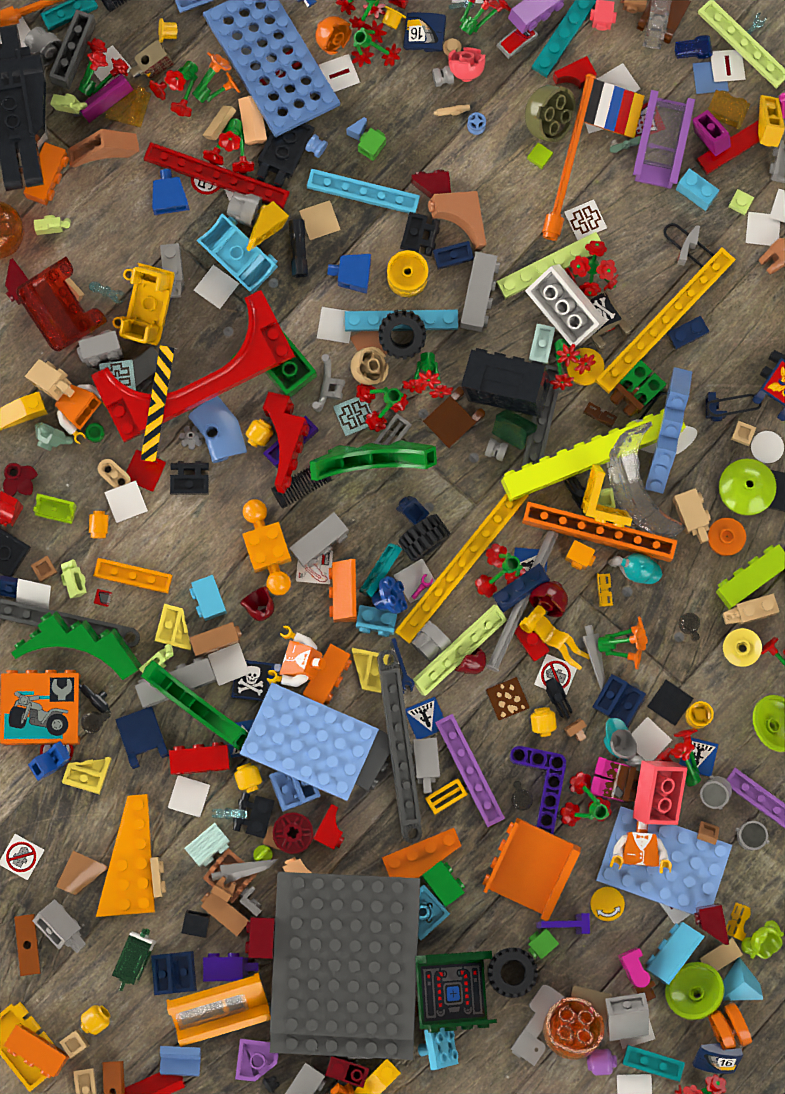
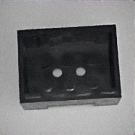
M479 348L471 350L461 384L469 402L520 412L539 418L542 417L550 387V378L546 366H543L542 362L532 360L529 363L525 362L524 358L513 356V359L507 358L506 354L497 352L489 354L487 350Z

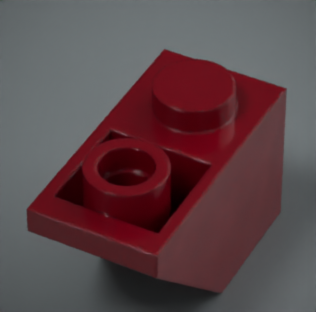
M435 170L433 173L420 171L411 177L412 185L430 199L434 194L451 193L449 171Z
M331 1056L325 1076L363 1088L369 1068L337 1056Z

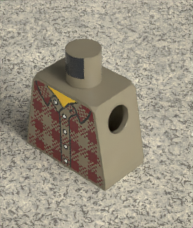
M157 39L134 57L138 64L131 68L130 72L135 79L143 74L151 79L174 66L175 63Z

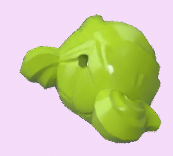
M773 920L766 921L765 926L755 931L752 937L744 938L741 943V949L744 953L749 954L750 958L754 959L757 955L762 959H767L782 947L781 937L785 934L781 932L778 923Z

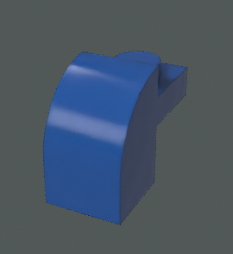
M59 741L47 752L35 757L28 766L39 781L70 762L69 759L71 757L67 748Z

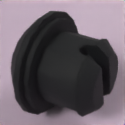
M272 1076L269 1079L264 1078L263 1080L266 1089L274 1094V1089L280 1086L279 1081L274 1082L277 1080L276 1076Z

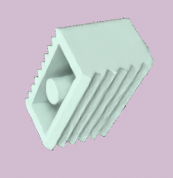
M214 823L184 849L199 867L202 865L206 867L214 861L213 856L216 853L222 854L229 848L228 843L230 840Z

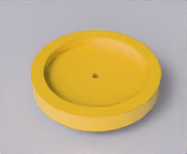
M591 348L577 349L576 351L581 352L579 354L581 357H584L585 354L588 357L594 354L593 360L596 363L590 366L591 370L589 372L585 369L584 373L580 375L579 371L574 370L579 364L570 360L569 366L566 367L569 377H574L573 382L578 385H592L596 383L595 380L604 371L603 358L597 351Z

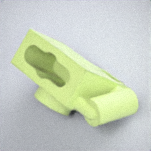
M68 93L65 96L53 94L50 103L58 111L79 114L80 110L88 107L86 102L80 103L74 95Z
M54 215L44 216V219L34 220V228L37 235L63 232L62 227L69 228L71 224L69 218L61 221L60 217H55Z
M73 559L61 564L63 572L61 579L63 586H67L70 599L81 597L87 593L85 576L81 574L80 567H77L76 561Z
M165 645L164 649L158 651L139 668L140 671L143 673L145 667L152 660L162 668H165V662L173 656L172 645Z

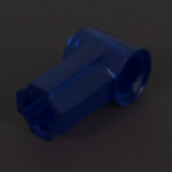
M708 35L698 36L694 40L675 42V56L677 59L690 57L706 59L713 55L711 39Z

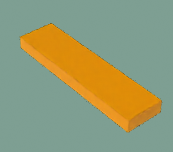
M98 558L93 577L169 594L173 575Z

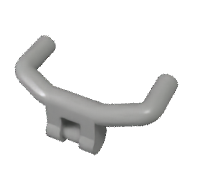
M327 354L322 355L324 378L318 402L315 401L312 404L316 412L322 411L327 398L342 400L343 397L342 389L345 386V380L331 378V359ZM331 385L335 386V391H330Z

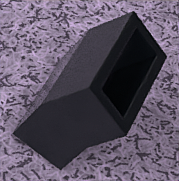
M186 910L181 933L206 938L211 915Z

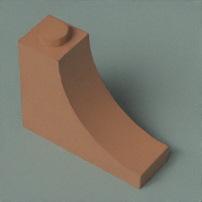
M100 129L67 149L70 167L76 168L85 163L106 158H129L139 152L137 135Z
M477 191L443 193L432 196L428 202L429 212H432V218L445 219L458 225L470 238L474 251H481L486 246V239Z

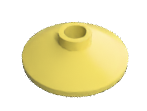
M740 628L733 630L724 640V655L735 666H750L761 655V640L755 632L749 629ZM740 646H746V651H739Z

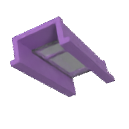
M651 90L633 175H636L635 181L671 189L672 185L678 182L695 99L688 98L686 104L657 98L659 91Z

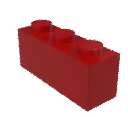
M224 742L212 743L211 747H205L204 744H195L193 748L185 749V746H175L173 750H169L171 775L230 770L229 747L224 745Z

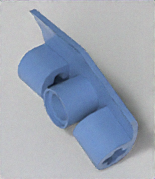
M219 396L201 404L188 415V418L205 437L212 463L225 461L229 456L247 453L239 422ZM213 429L218 432L215 437L207 435Z

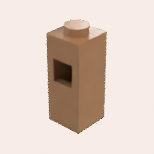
M231 622L192 636L189 639L196 658L240 643L239 637L242 634L239 626H234V623Z
M207 892L201 899L203 902L201 907L237 937L246 928L247 921H250L231 904L214 893Z

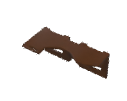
M591 402L588 403L583 414L609 428H612L617 419V416L607 411L603 413L600 407Z

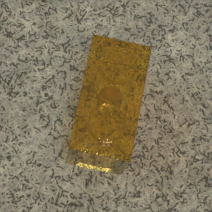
M716 90L708 110L718 121L740 130L750 103H747L743 98H735L726 91Z

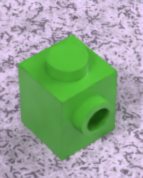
M372 128L368 132L365 131L359 139L358 152L374 161L386 145L384 133Z
M544 929L541 933L536 931L528 938L530 940L528 951L535 959L537 957L539 959L544 958L559 945L547 929Z

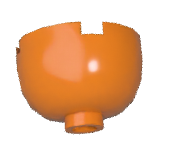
M329 16L320 21L315 34L318 46L330 55L338 53L336 50L340 46L344 48L350 40L352 30L349 28L351 26L350 23L338 16Z

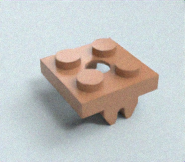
M228 848L216 860L215 864L211 866L203 879L214 887L219 880L213 881L211 873L221 871L220 865L245 862ZM258 873L233 881L237 885L235 893L229 902L233 904ZM229 882L225 886L230 887L233 882Z

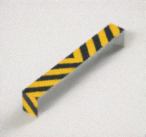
M160 345L141 460L156 461L174 349H176L173 347Z

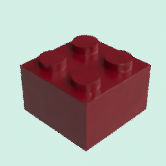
M250 917L246 927V932L250 935L249 941H246L245 953L248 954V958L273 959L275 918Z

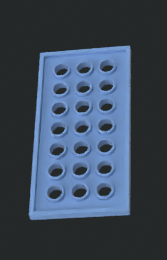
M228 0L203 12L206 22L275 137L340 106L339 99L279 0ZM261 2L264 3L266 7L264 9H258L255 5ZM242 10H246L249 12V16L242 17L239 13ZM270 17L273 18L275 22L273 24H267L264 20ZM225 18H231L233 20V23L227 25L223 22V20ZM251 25H255L258 27V31L251 32L248 28ZM239 33L242 35V38L235 40L232 35ZM275 33H281L284 37L282 39H276L273 35ZM264 40L268 45L260 47L257 43ZM248 48L251 50V54L244 55L241 50ZM290 48L293 49V52L287 55L282 50ZM272 55L275 56L277 60L275 62H269L266 58ZM300 62L302 68L295 70L291 65ZM257 63L260 65V69L253 70L250 65ZM277 71H283L286 75L280 78L277 77L275 73ZM265 78L270 83L264 86L261 85L259 81ZM308 78L311 83L304 85L301 83V79ZM286 86H292L295 89V91L292 93H288L285 91L284 88ZM312 93H316L320 96V98L318 100H312L310 98V95ZM276 94L279 98L276 101H272L268 96ZM301 101L304 106L296 108L294 102ZM280 109H285L288 112V114L286 116H280L277 113V111Z

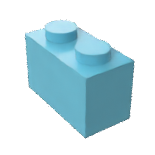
M690 168L676 187L678 192L705 211L716 199L720 191Z
M213 575L191 582L193 588L189 590L193 600L197 599L199 606L196 609L199 617H204V620L207 621L227 613Z

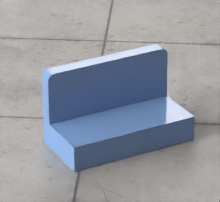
M160 1046L161 1075H200V1048Z

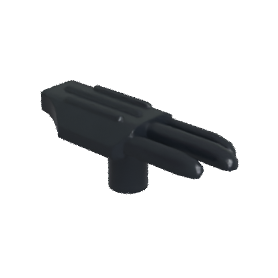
M573 476L572 478L580 489L576 487L571 478L567 480L575 492L566 480L564 483L572 494L571 497L581 509L586 488L582 487L578 479Z
M554 678L545 681L546 692L552 704L555 705L559 715L564 718L558 706L559 703L566 718L569 719L570 716L562 701L565 702L571 714L572 709L566 699L567 695L561 683L557 682Z
M79 684L80 691L89 699L91 704L108 718L111 711L108 704L104 701L108 696L107 693L102 690L99 694H94L86 685L82 684L81 686Z

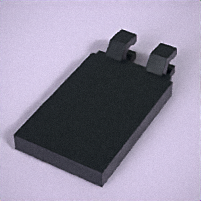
M304 123L277 137L271 132L258 158V166L260 168L257 173V180L264 182L268 172L271 171L277 174L274 186L282 188L285 179L293 176L306 145L315 131V127Z

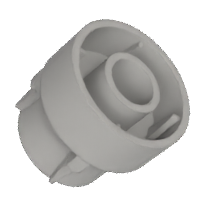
M37 26L27 34L24 41L25 45L30 47L32 53L41 52L44 66L50 65L56 60L63 43L54 33H47L42 27Z
M234 192L228 205L227 215L235 218L240 224L252 228L259 215L258 210L262 205V197L251 193L244 195Z
M428 621L411 643L425 659L433 661L452 642L436 625Z

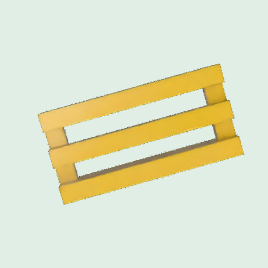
M457 778L425 797V800L434 815L467 796L468 793ZM453 785H458L456 789L442 796L433 803L431 802L430 799L439 795L440 793L452 787ZM458 791H462V794L437 809L434 807Z

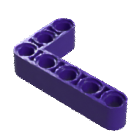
M523 746L514 747L510 752V760L513 764L546 771L536 827L553 834L565 774L566 759L558 753ZM517 750L522 751L524 754V758L521 761L516 760L513 756V753ZM535 754L542 756V764H535L533 762ZM559 758L562 761V766L560 768L553 767L552 759ZM549 778H557L558 786L551 787L548 783ZM547 796L554 798V806L549 807L545 804ZM547 815L551 818L549 826L542 824V816Z

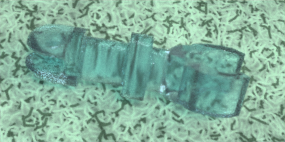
M95 281L89 284L91 291L99 292L106 298L110 297L115 303L123 302V300H119L116 296L117 294L120 296L125 295L123 291L111 290V287H104Z
M226 808L225 810L213 809L212 812H216V815H211L213 818H247V810Z

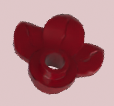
M8 464L4 469L5 480L2 484L4 492L12 497L17 491L23 495H32L33 483L31 480L36 478L38 473L33 467L28 465ZM12 470H17L15 476L11 475Z

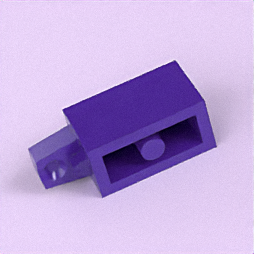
M208 953V957H203V982L237 981L244 979V976H248V971H259V963H248V958L239 957V953H228V957H220V953Z

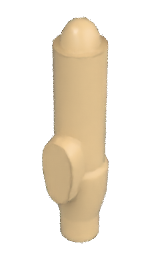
M456 105L437 109L434 111V115H459L465 111H470V105Z

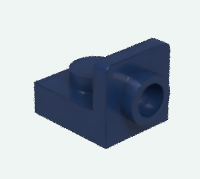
M716 392L707 393L705 396V406L709 401L719 399L716 398ZM719 402L709 405L710 411L714 414L727 413V411H716V409H719ZM706 409V419L718 422L726 418V416L714 417Z
M412 496L401 499L398 504L399 506L396 508L413 525L430 514Z

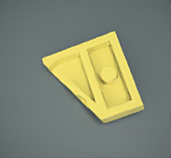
M164 604L154 642L165 645L171 644L173 647L191 651L183 608Z
M352 648L362 690L381 693L377 662L379 653ZM385 655L383 658V662L386 665L389 655Z
M105 757V759L94 761L92 759L81 763H68L62 783L100 795L112 759Z

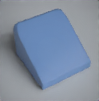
M363 117L348 127L347 135L359 140L367 127V118Z

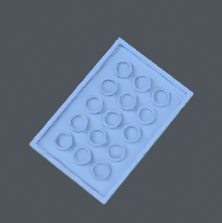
M271 683L243 744L240 755L348 801L379 729L275 683Z
M620 806L596 881L692 915L696 913V907L714 904L732 845L717 840L715 845L697 839V832L677 825L648 824V834H656L667 850L668 859L672 864L671 873H669V869L666 867L663 868V873H660V863L659 867L622 864L621 869H619L617 863H613V866L610 867L615 844L627 832H636V823L638 821L633 818L634 810Z

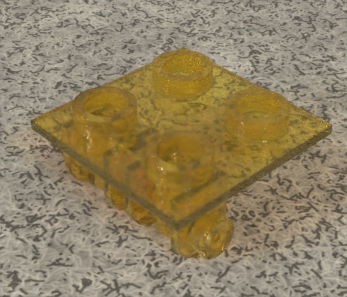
M139 86L138 89H134L110 107L105 118L141 128L152 93L145 92V88Z

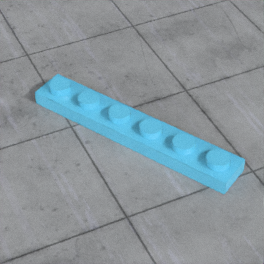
M311 169L307 183L308 189L408 214L409 212L416 213L420 195Z
M411 310L415 315L420 316L426 330H458V310ZM345 311V332L379 331L383 318H386L388 313H394V311ZM400 324L395 326L392 331H413V329L408 325Z

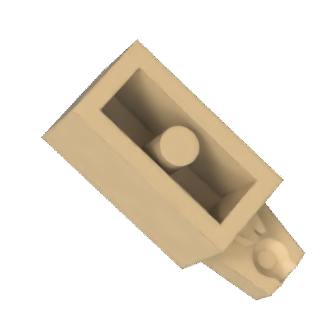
M38 359L25 375L35 387L56 401L63 394L71 397L75 392L70 387L72 383L66 378L68 375L60 368L55 370L56 367L49 361L45 363Z
M695 488L675 495L672 501L685 534L692 533L693 536L697 535L700 544L709 541L706 531L710 530L708 525L711 518L708 510L703 508L702 503H704L702 494L697 492Z
M773 593L739 603L733 609L724 612L723 618L726 625L739 623L740 626L774 616L780 611Z

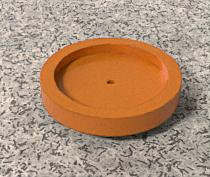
M721 518L715 521L709 528L710 530H708V544L719 555H735L745 545V529L735 519Z

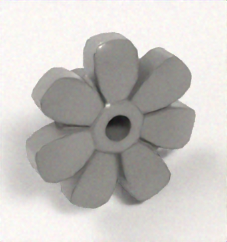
M189 426L184 427L185 433H180L179 438L182 439L181 445L183 447L188 445L190 450H194L195 445L200 447L202 445L200 439L204 437L201 432H198L199 430L196 426H193L192 429Z

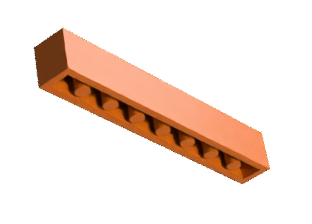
M532 502L527 503L522 524L555 531L556 533L632 553L644 554L648 557L667 562L672 561L678 541L628 527H618L609 522H597L590 517Z

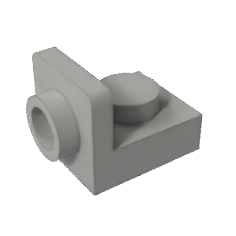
M253 886L250 889L246 887L239 895L241 897L240 902L258 917L263 912L260 910L262 905L254 898L251 901L248 899L256 889Z

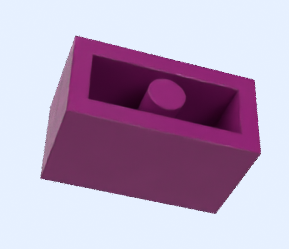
M709 110L692 119L694 133L715 156L731 147L729 132Z

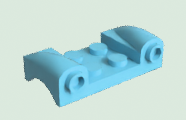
M222 213L212 228L198 238L197 242L253 294L277 269L276 263L278 261L271 254L268 256L264 254L257 246L248 251L246 248L249 238L236 227L238 222L230 216L227 218Z

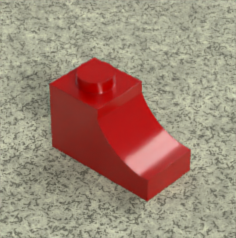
M586 56L555 71L553 80L556 85L572 83L581 89L585 84V75L593 74L597 78V73Z
M2 491L0 492V524L5 527L7 524L13 527L24 506L18 499Z
M333 804L330 805L313 839L335 850L336 847L340 848L345 838L342 837L343 832L338 829L336 824V815L339 808Z

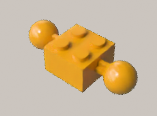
M252 499L244 505L243 516L248 522L253 523L255 530L242 533L254 572L258 573L268 569L270 574L266 582L268 590L277 596L284 595L291 587V580L285 572L280 570L279 565L291 562V557L279 522L266 526L264 522L267 515L266 505L258 499Z

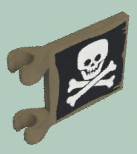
M602 291L589 299L607 321L591 336L598 351L605 348V342L600 335L612 328L619 326L623 336H628L631 333L630 326L622 317L607 291Z

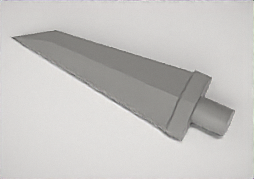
M592 625L585 626L587 636H583V641L585 642L602 691L605 674L602 654L598 648L599 633L594 634Z
M278 859L220 865L221 871L211 873L212 880H219L225 876L227 879L224 883L229 884V882L269 869Z

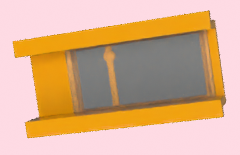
M259 973L177 999H167V1010L169 1015L172 1016L180 1047L271 1019L269 1004Z

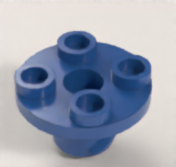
M390 576L382 578L379 583V591L375 592L372 596L374 606L379 610L388 609L394 614L401 613L408 607L403 593L404 585L402 582L396 581Z

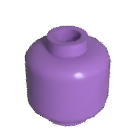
M594 1049L587 1056L588 1070L592 1071L596 1076L610 1075L613 1072V1068L617 1067V1057L612 1055L610 1049Z

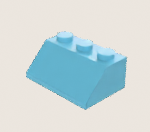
M684 922L674 924L669 931L671 936L668 940L665 938L657 947L659 952L656 956L652 954L645 963L648 965L646 970L663 984H670L705 937Z

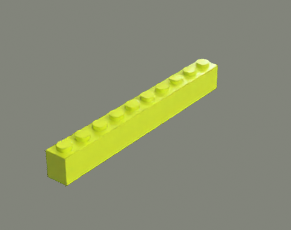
M664 409L658 415L649 414L643 417V421L638 423L632 421L621 430L619 428L612 429L606 436L597 435L591 438V442L586 444L580 442L574 445V449L569 451L567 449L560 450L554 457L545 456L539 459V463L534 465L528 463L521 467L522 470L517 472L515 470L506 472L501 483L509 501H514L588 471L592 468V464L602 465L657 443ZM683 422V425H682V428H681L680 433L683 432L684 429L686 428L684 422Z

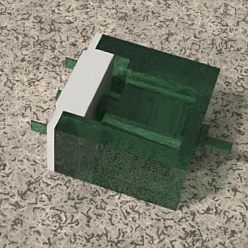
M143 928L140 934L130 932L112 976L122 981L119 988L120 991H123L125 984L137 985L140 982L156 944L155 940L148 938L151 930Z

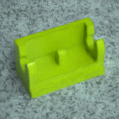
M37 493V504L33 508L35 516L72 524L77 508L74 502Z

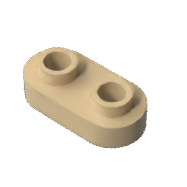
M104 459L99 463L98 472L100 476L113 488L121 486L118 484L120 480H125V484L131 482L129 475L113 460ZM111 467L112 470L106 473L105 468Z

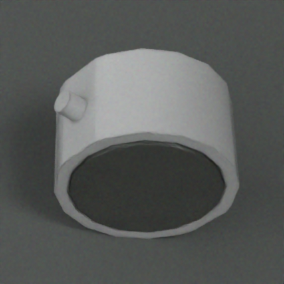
M711 775L701 788L700 798L707 807L712 809L719 808L721 810L732 795V787L725 778Z
M758 821L745 822L735 829L737 831V841L745 850H758L765 846V844H769L767 829Z

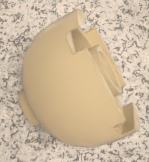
M376 347L363 348L356 352L350 364L353 377L364 385H375L384 381L389 369L388 363L384 359L386 357L385 354Z

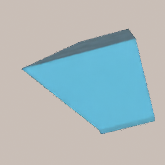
M740 957L737 958L723 980V1001L763 1000L760 983Z

